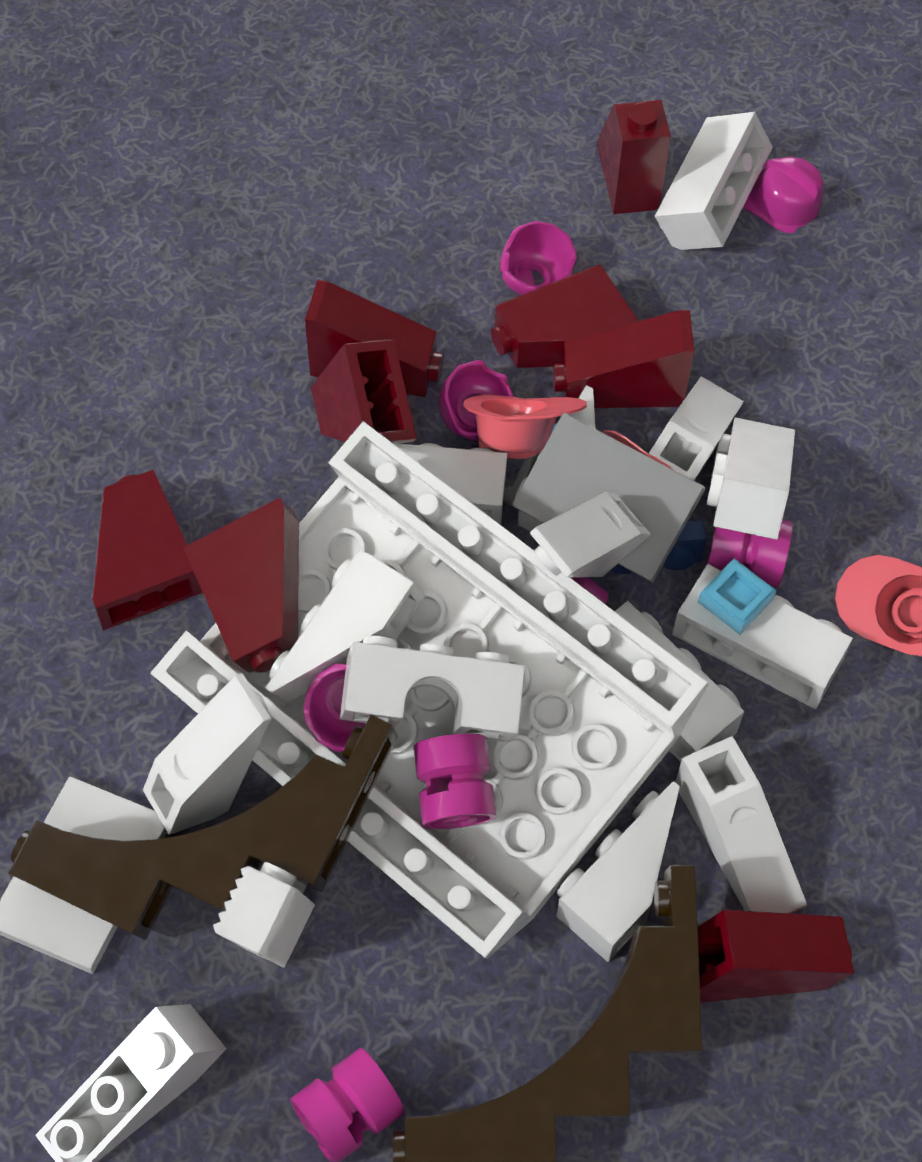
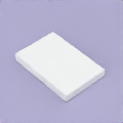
M70 776L44 823L63 831L92 838L120 841L162 839L167 833L154 810ZM14 876L0 900L1 936L91 974L94 973L117 929V926Z

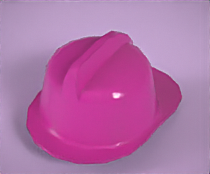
M791 156L770 159L763 165L743 208L782 232L794 233L797 228L815 219L821 210L824 183L820 172L812 163L803 158Z

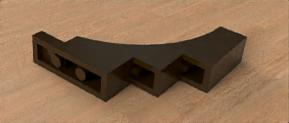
M370 715L365 727L357 726L346 743L343 758L348 761L345 767L316 754L294 778L270 797L247 811L215 826L185 835L156 840L120 841L100 839L63 831L36 820L31 831H25L17 840L11 854L13 865L8 874L144 940L147 939L172 887L224 912L226 911L224 902L232 899L230 891L237 889L235 880L243 877L241 869L247 866L257 870L260 864L263 865L264 862H268L297 877L296 880L322 893L398 735L391 723Z
M670 865L664 872V881H655L656 917H665L666 926H640L634 932L625 964L611 994L597 1017L575 1044L551 1066L533 1079L499 1098L468 1109L441 1115L405 1118V1130L393 1131V1162H556L555 1116H630L628 1054L696 1053L702 1051L695 865Z

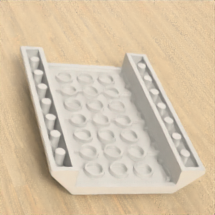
M363 421L328 462L338 475V478L299 523L298 639L302 634V622L308 612L314 606L322 605L332 590V580L337 569L345 560L353 559L360 548L413 581L425 595L396 639L398 642L397 648L419 651L422 644H439L453 648V656L476 659V653L496 652L508 655L511 664L525 665L518 734L509 742L487 739L490 771L483 776V780L493 785L496 819L487 823L462 828H423L419 793L426 788V783L417 779L413 745L429 738L452 735L454 709L450 699L442 691L434 687L421 686L412 689L406 695L403 719L397 727H394L398 737L347 840L478 953L488 959L533 920L675 744L708 687V682L570 577H566L562 572L558 576L552 574L539 560L533 549ZM216 623L200 641L188 631H185L151 671L155 678L197 713L235 675L243 673L254 692L259 693L263 697L271 717L252 760L282 786L294 778L316 754L341 766H346L348 760L343 758V752H335L317 742L307 726L303 713L306 693L286 703L268 691L265 687L271 680L269 677L270 671L263 673L253 671L248 673L234 663Z

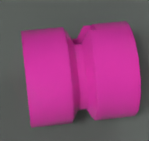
M782 519L777 540L715 527L710 548L711 553H709L707 564L722 571L733 559H736L771 587L779 588L788 556L793 521Z
M472 733L443 735L429 738L413 745L417 779L426 783V788L419 793L423 828H462L487 823L496 819L493 785L483 780V776L490 771L486 736Z
M358 1048L333 1066L332 1079L329 1082L317 1078L289 1098L300 1121L309 1134L311 1133L318 1142V1147L330 1162H341L363 1146V1133L367 1130L379 1134L405 1115L403 1104L391 1083L363 1048Z

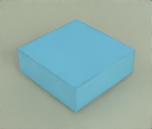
M733 559L701 591L698 603L738 634H741L774 600L777 590L736 559Z

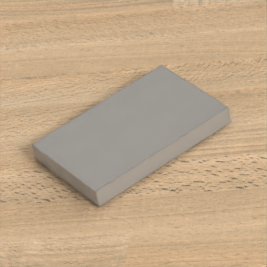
M563 412L512 506L541 523H545L604 492L616 493L651 534L618 564L653 583L703 495L705 487Z

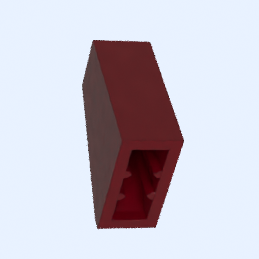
M662 99L614 104L599 135L597 147L613 215L658 210L660 207L671 139Z
M598 264L496 305L495 327L491 328V337L498 353L502 356L508 354L517 368L553 367L554 362H562L564 342L638 322V319L601 264Z
M317 279L305 317L310 376L319 377L344 344L394 339L406 394L426 398L430 381L439 383L443 369L444 353L437 352V332L329 281Z
M677 310L564 342L562 362H554L553 364L554 392H563V397L579 399L587 385L593 388L594 408L680 407L686 396L695 352L690 310Z
M394 339L344 344L311 386L321 435L346 442L364 421L393 444L414 442L417 437Z
M154 470L139 475L125 476L115 484L106 486L103 489L92 597L103 631L203 593L183 547L187 546V543Z
M280 497L183 547L232 661L248 673L253 671L256 673L270 671L276 659L283 652L290 651L298 640L299 521L296 514Z
M723 910L697 927L700 1003L822 991L855 974L852 963V950L847 940L843 917Z

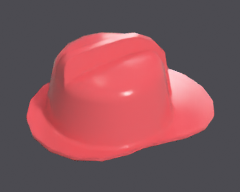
M480 395L465 399L463 406L468 411L476 414L480 448H487L493 452L507 453V458L528 459L543 450L551 436L557 417L562 416L563 412L569 415L587 408V401L570 397L523 399L501 395Z
M882 555L861 558L849 566L838 581L835 596L839 616L847 627L870 641L905 654L922 656V567L894 557Z

